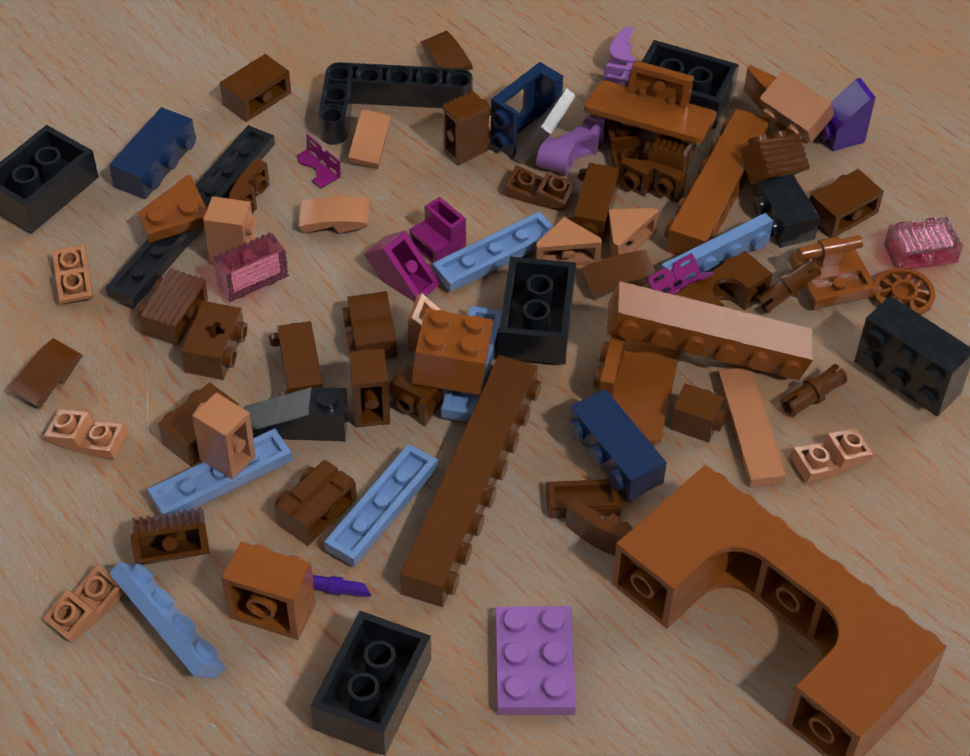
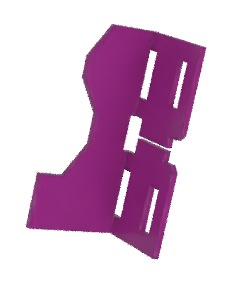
M306 134V150L297 154L298 162L301 165L312 167L316 171L317 177L312 182L318 187L323 188L341 178V161L328 150L323 151L322 146L310 135ZM321 160L326 163V166L320 163ZM330 167L337 172V175L330 170Z
M690 253L674 262L672 270L669 271L668 268H664L649 276L647 280L651 289L661 291L669 286L670 290L665 293L674 295L686 285L702 281L714 273L700 272L693 253ZM690 259L691 263L681 267L680 264ZM693 272L696 273V275L686 280V276ZM663 274L664 278L654 283L653 279ZM681 280L682 283L674 287L673 284Z

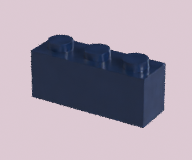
M161 107L110 163L113 187L146 199L153 190L160 186L170 170L176 168L183 155L193 148L196 142L193 119Z
M606 389L570 407L568 430L572 438L583 444L594 465H600L607 474L614 490L620 491L630 501L664 483L667 462Z

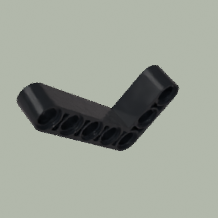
M333 63L327 67L319 107L321 139L330 145H338L346 140L352 104L443 108L444 103L454 101V98L459 99V96H464L465 93L469 94L470 91H473V76L468 70L460 68Z

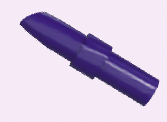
M313 575L314 590L341 596V594L356 597L372 596L365 583L344 580L343 577Z

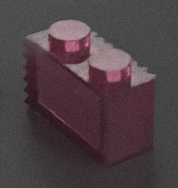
M942 216L940 218L930 217L926 220L922 219L920 222L916 220L909 223L902 221L891 224L888 227L884 247L889 254V258H891V262H893V267L909 269L958 263L964 246L949 216L945 218Z
M270 232L267 235H262L261 238L256 237L255 240H250L249 243L244 242L243 245H238L237 248L233 247L232 250H226V253L221 252L219 256L215 255L213 258L217 285L229 302L243 298L247 294L265 286L273 285L276 281L289 276L288 262L286 260L287 253L274 234Z

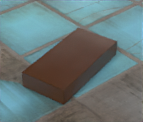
M608 479L546 482L549 518H566L567 504L577 497L587 506L595 508L600 516H610L612 513L620 515L621 513L619 491L613 489Z

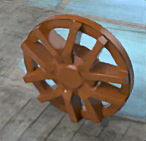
M891 268L879 274L874 282L877 289L873 299L878 303L877 307L886 300L883 297L892 296L921 315L930 311L934 303L935 289L933 284L926 276L913 269ZM897 275H907V276H906L905 279H901V278H900L899 276H897ZM916 278L919 281L914 284L911 282V279ZM925 285L928 291L922 290L920 288H922Z

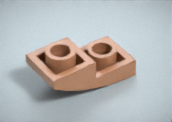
M365 109L361 110L348 162L378 169L391 121L390 115Z
M331 196L303 200L300 204L299 227L304 233L334 227L339 234L368 227L369 201L367 198L354 196Z
M85 245L52 250L60 304L93 298Z
M59 409L44 437L51 443L75 452L115 460L129 432L125 425L121 423L93 421L89 412Z
M857 428L828 433L822 443L794 447L789 457L804 481L809 483L850 470L870 460L874 454Z
M97 564L74 593L68 589L63 593L43 619L67 640L72 642L98 622L120 600L125 592L109 572Z

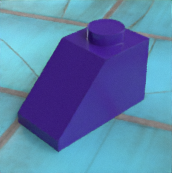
M861 78L855 79L831 101L834 116L819 133V136L828 144L832 151L865 143L876 97Z

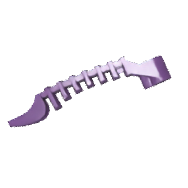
M625 27L611 43L609 49L611 59L604 70L603 81L629 86L631 68L636 59L630 53L633 45L630 43V39L634 32V27ZM590 114L589 117H585L582 127L576 126L575 130L557 139L548 137L540 145L536 166L567 175L576 159L590 154H597L599 144L603 145L606 135L605 121L607 118L599 119Z

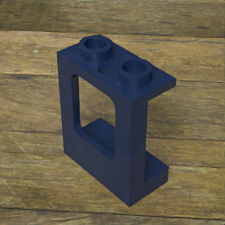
M539 62L491 99L490 144L498 151H502L513 158L516 154L517 134L537 118H540L561 95L563 75ZM523 90V107L518 113L517 110L505 103Z

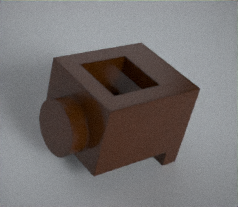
M407 365L399 376L395 375L391 379L389 394L393 396L395 406L405 413H412L418 416L419 424L426 426L443 404V389L411 384L413 367Z

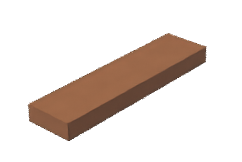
M740 367L718 370L717 379L724 396V402L749 486L755 487L784 483L786 474L753 369Z

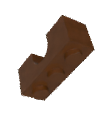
M744 251L734 258L730 257L725 260L721 266L711 271L714 273L713 275L681 288L674 295L722 307L724 304L720 300H729L735 302L743 310H746L758 302L756 299L758 294L760 295L770 287L772 273L747 251Z

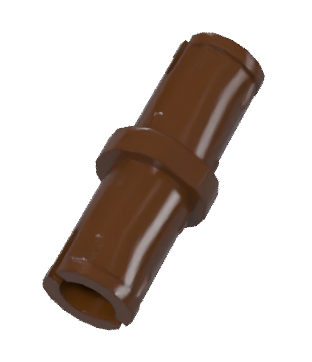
M809 257L791 272L780 275L778 277L779 280L763 293L758 294L756 299L759 303L763 304L761 305L767 313H770L772 309L790 296H797L799 294L798 290L822 273L819 268L814 267L816 263Z
M833 364L815 378H807L803 381V386L781 398L782 408L786 413L790 411L789 416L794 417L811 404H819L825 400L826 394L847 382L848 379L845 371L842 368L836 371L839 369V365Z

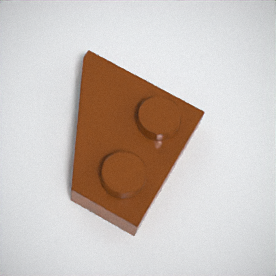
M188 175L140 210L138 216L149 243L204 227L203 219L207 209L191 175Z

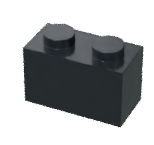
M789 174L758 182L756 196L753 197L754 210L758 215L766 213L773 220L770 236L775 238L780 248L814 240L820 216L795 176Z

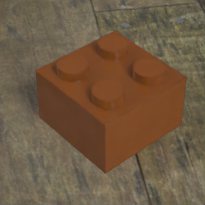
M425 308L415 351L411 384L480 395L493 319Z
M240 542L222 576L229 618L299 640L316 605L311 563L296 555L286 556L273 552L260 544L251 545Z

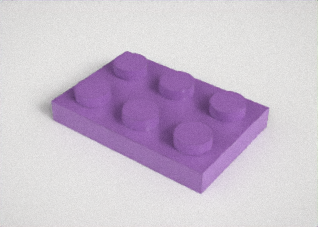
M571 606L496 607L497 715H575L576 700Z

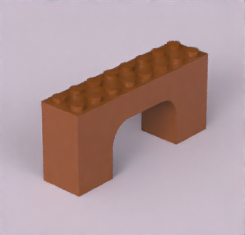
M706 465L616 543L611 584L666 629L706 593L720 588H733L750 594L819 649L824 658L796 685L785 725L823 756H865L931 686L947 648L933 632L923 629L911 620L901 608L891 605L879 596L873 587L859 581L841 563L830 559L818 550L813 542L807 538H802L790 529L780 517L770 514L758 505L752 496L742 493L730 484L724 475L714 472Z

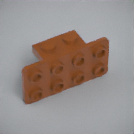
M635 61L632 65L629 86L605 80L601 81L584 106V111L596 118H607L621 122L627 127H639L650 130L656 135L675 137L688 144L702 143L717 116V112L714 110L689 104L694 76L640 61Z
M611 335L610 342H603L600 361L605 363L603 368L597 367L593 387L599 388V392L606 389L650 443L658 445L662 438L680 351Z

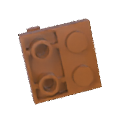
M860 235L842 239L836 236L818 240L817 244L797 248L796 253H791L789 263L793 270L810 257L816 263L814 267L819 268L822 273L802 287L813 309L875 296L877 287L856 249L863 247V240Z

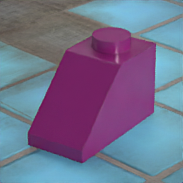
M405 230L384 236L363 254L382 282L415 302L418 294L423 293L427 296L441 284Z

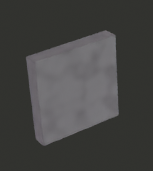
M566 88L545 111L513 158L520 164L525 163L551 135L575 98L574 93Z

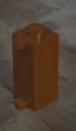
M588 163L587 169L583 168L578 172L577 177L583 182L574 218L568 217L567 219L601 238L602 243H604L607 232L608 211L613 209L618 190L620 168Z
M311 321L277 326L278 333H273L269 336V343L273 347L280 346L287 390L281 391L278 397L310 387L323 388Z

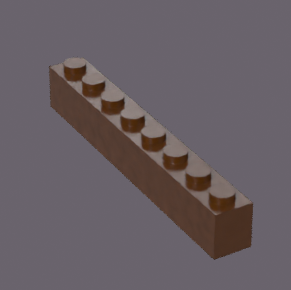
M498 355L400 573L401 595L443 607L448 594H455L460 579L458 570L461 564L466 566L472 552V544L470 542L473 535L479 536L482 531L485 516L482 515L485 507L491 508L496 496V487H494L497 479L503 480L508 467L507 455L509 452L514 453L518 445L520 434L517 432L519 427H525L531 411V407H529L530 401H536L539 396L542 382L537 380V365Z

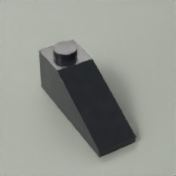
M310 387L244 407L246 411L250 412L253 438L275 428L284 440L346 442L348 422L346 388Z

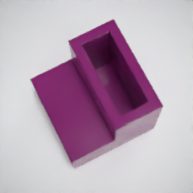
M441 197L424 206L425 220L409 230L410 238L419 252L432 263L466 247V218Z

